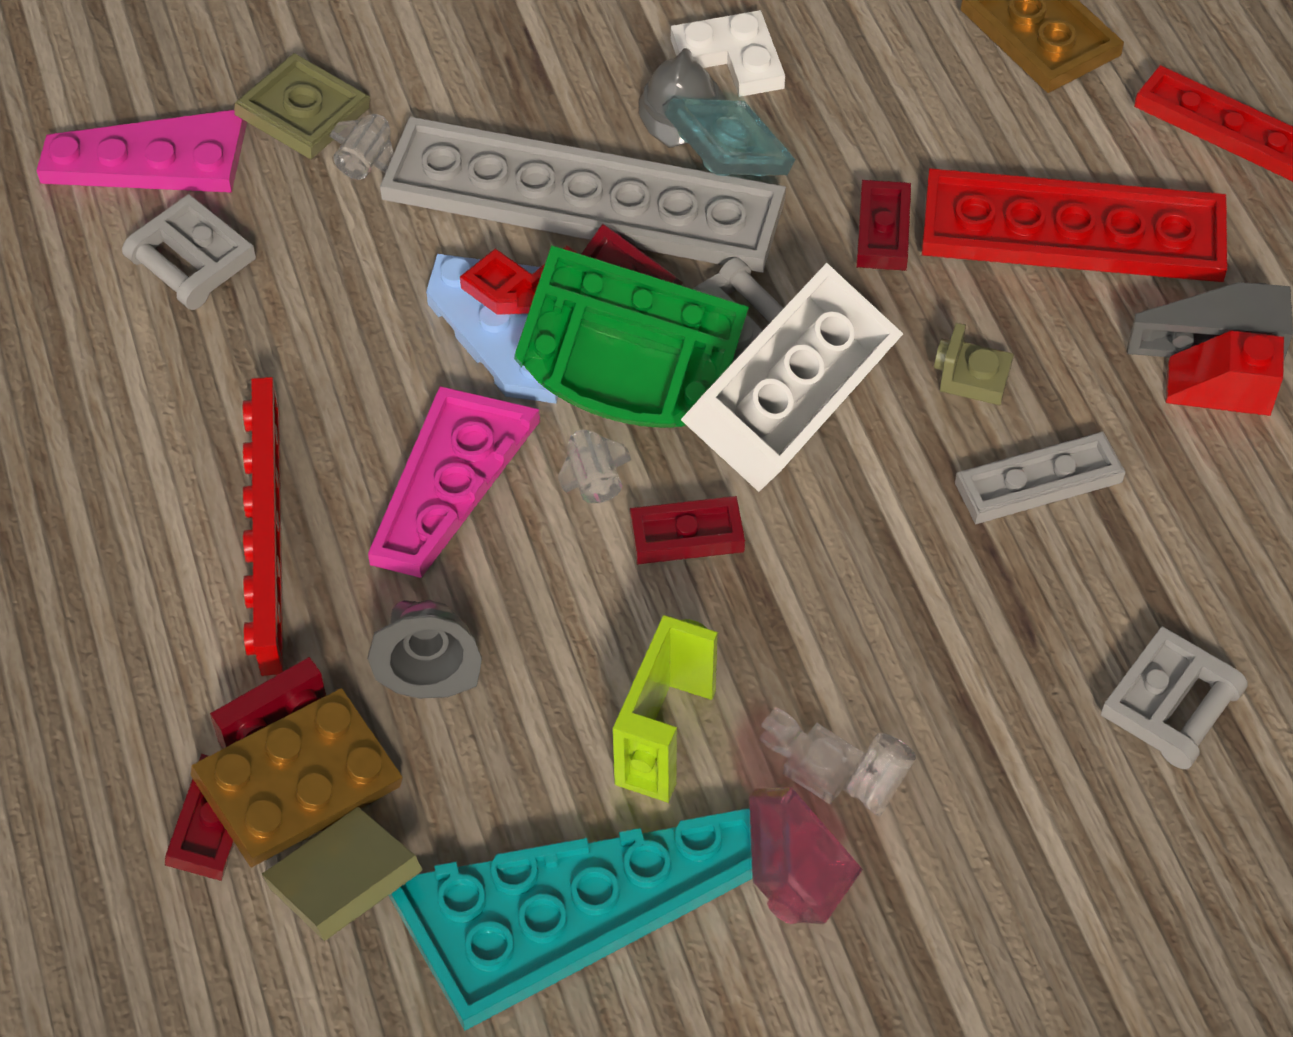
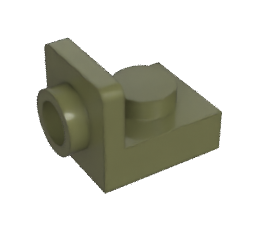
M956 322L951 340L941 338L935 359L934 369L943 371L940 391L1001 405L1014 354L964 342L966 324Z

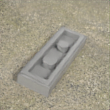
M1102 431L957 472L955 485L976 525L1123 483L1125 470Z

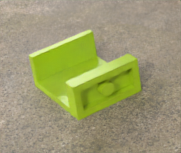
M666 615L662 616L613 726L614 778L616 786L669 803L677 784V727L657 721L656 717L670 687L710 700L713 699L716 692L718 632L708 629L695 620H678Z

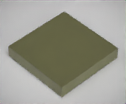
M293 53L235 102L234 115L307 158L313 159L369 109L370 96Z
M356 807L266 870L262 875L269 889L325 941L419 874L422 868L415 854L363 810Z

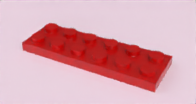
M929 168L922 256L1224 282L1227 272L1226 194Z

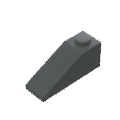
M1238 282L1136 313L1127 345V354L1170 357L1232 330L1284 337L1285 360L1293 336L1291 286Z

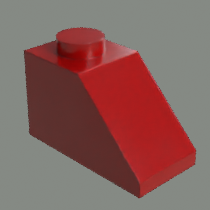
M1231 330L1170 356L1167 370L1166 403L1271 416L1283 380L1284 337Z

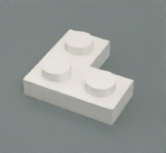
M761 10L671 26V42L676 56L684 48H687L691 51L694 61L698 62L703 68L727 64L739 97L785 89V73Z

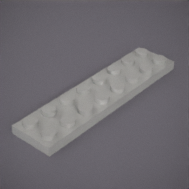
M409 117L380 185L382 200L590 240L601 225L604 224L637 249L724 265L730 259L738 257L750 267L751 271L762 273L765 269L786 194V186L415 117Z

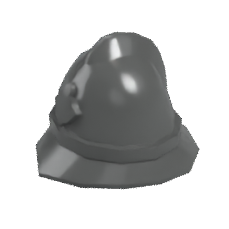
M684 48L675 58L662 62L652 74L639 99V116L648 132L671 148L696 142L713 131L724 117L726 97L717 83L712 80L709 73L698 62L694 61L691 51Z
M403 600L397 603L392 609L390 624L374 632L367 657L376 681L397 694L419 699L450 697L477 687L482 664V656L475 637L469 632L468 626L446 604L431 600L421 602Z

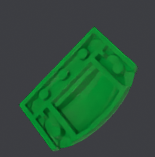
M551 245L514 355V360L521 367L524 365L536 381L552 394L589 413L638 426L659 428L686 426V424L681 419L732 364L749 307Z

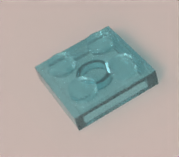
M672 98L664 114L678 130V135L681 139L689 143L702 158L704 166L716 175L728 176L729 174L758 177L765 175H788L796 160L745 101Z

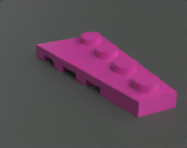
M235 110L47 134L36 171L40 184L232 193L247 122L234 115Z
M439 386L368 552L370 565L422 578L540 423L539 409Z

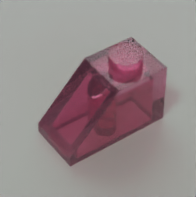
M792 787L756 788L749 797L753 883L768 899L767 906L770 911L782 921L789 924H825L863 869Z

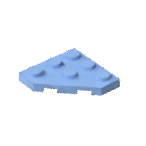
M437 254L426 291L429 307L438 317L442 316L455 332L456 339L477 363L481 362L494 377V384L505 397L556 404L558 396L552 394L539 384L524 365L521 367L514 360L528 314L497 315L461 289L460 276L481 259ZM518 264L531 274L540 268Z

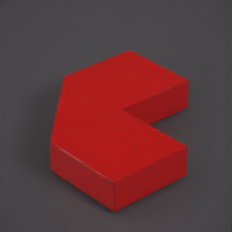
M566 246V247L563 248V249H565V250H568V251H572V252L577 253L576 251H574L573 249H571L569 246ZM495 248L460 276L461 289L497 315L528 314L545 264L531 274Z

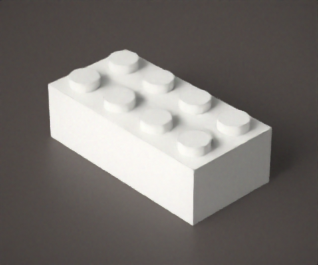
M826 263L701 396L681 420L759 492L789 463L903 333Z

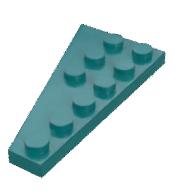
M748 808L682 820L674 828L642 833L641 828L619 832V838L588 843V839L584 838L496 854L493 861L460 867L457 866V862L434 866L435 871L417 874L388 896L464 1031L778 866L780 854Z

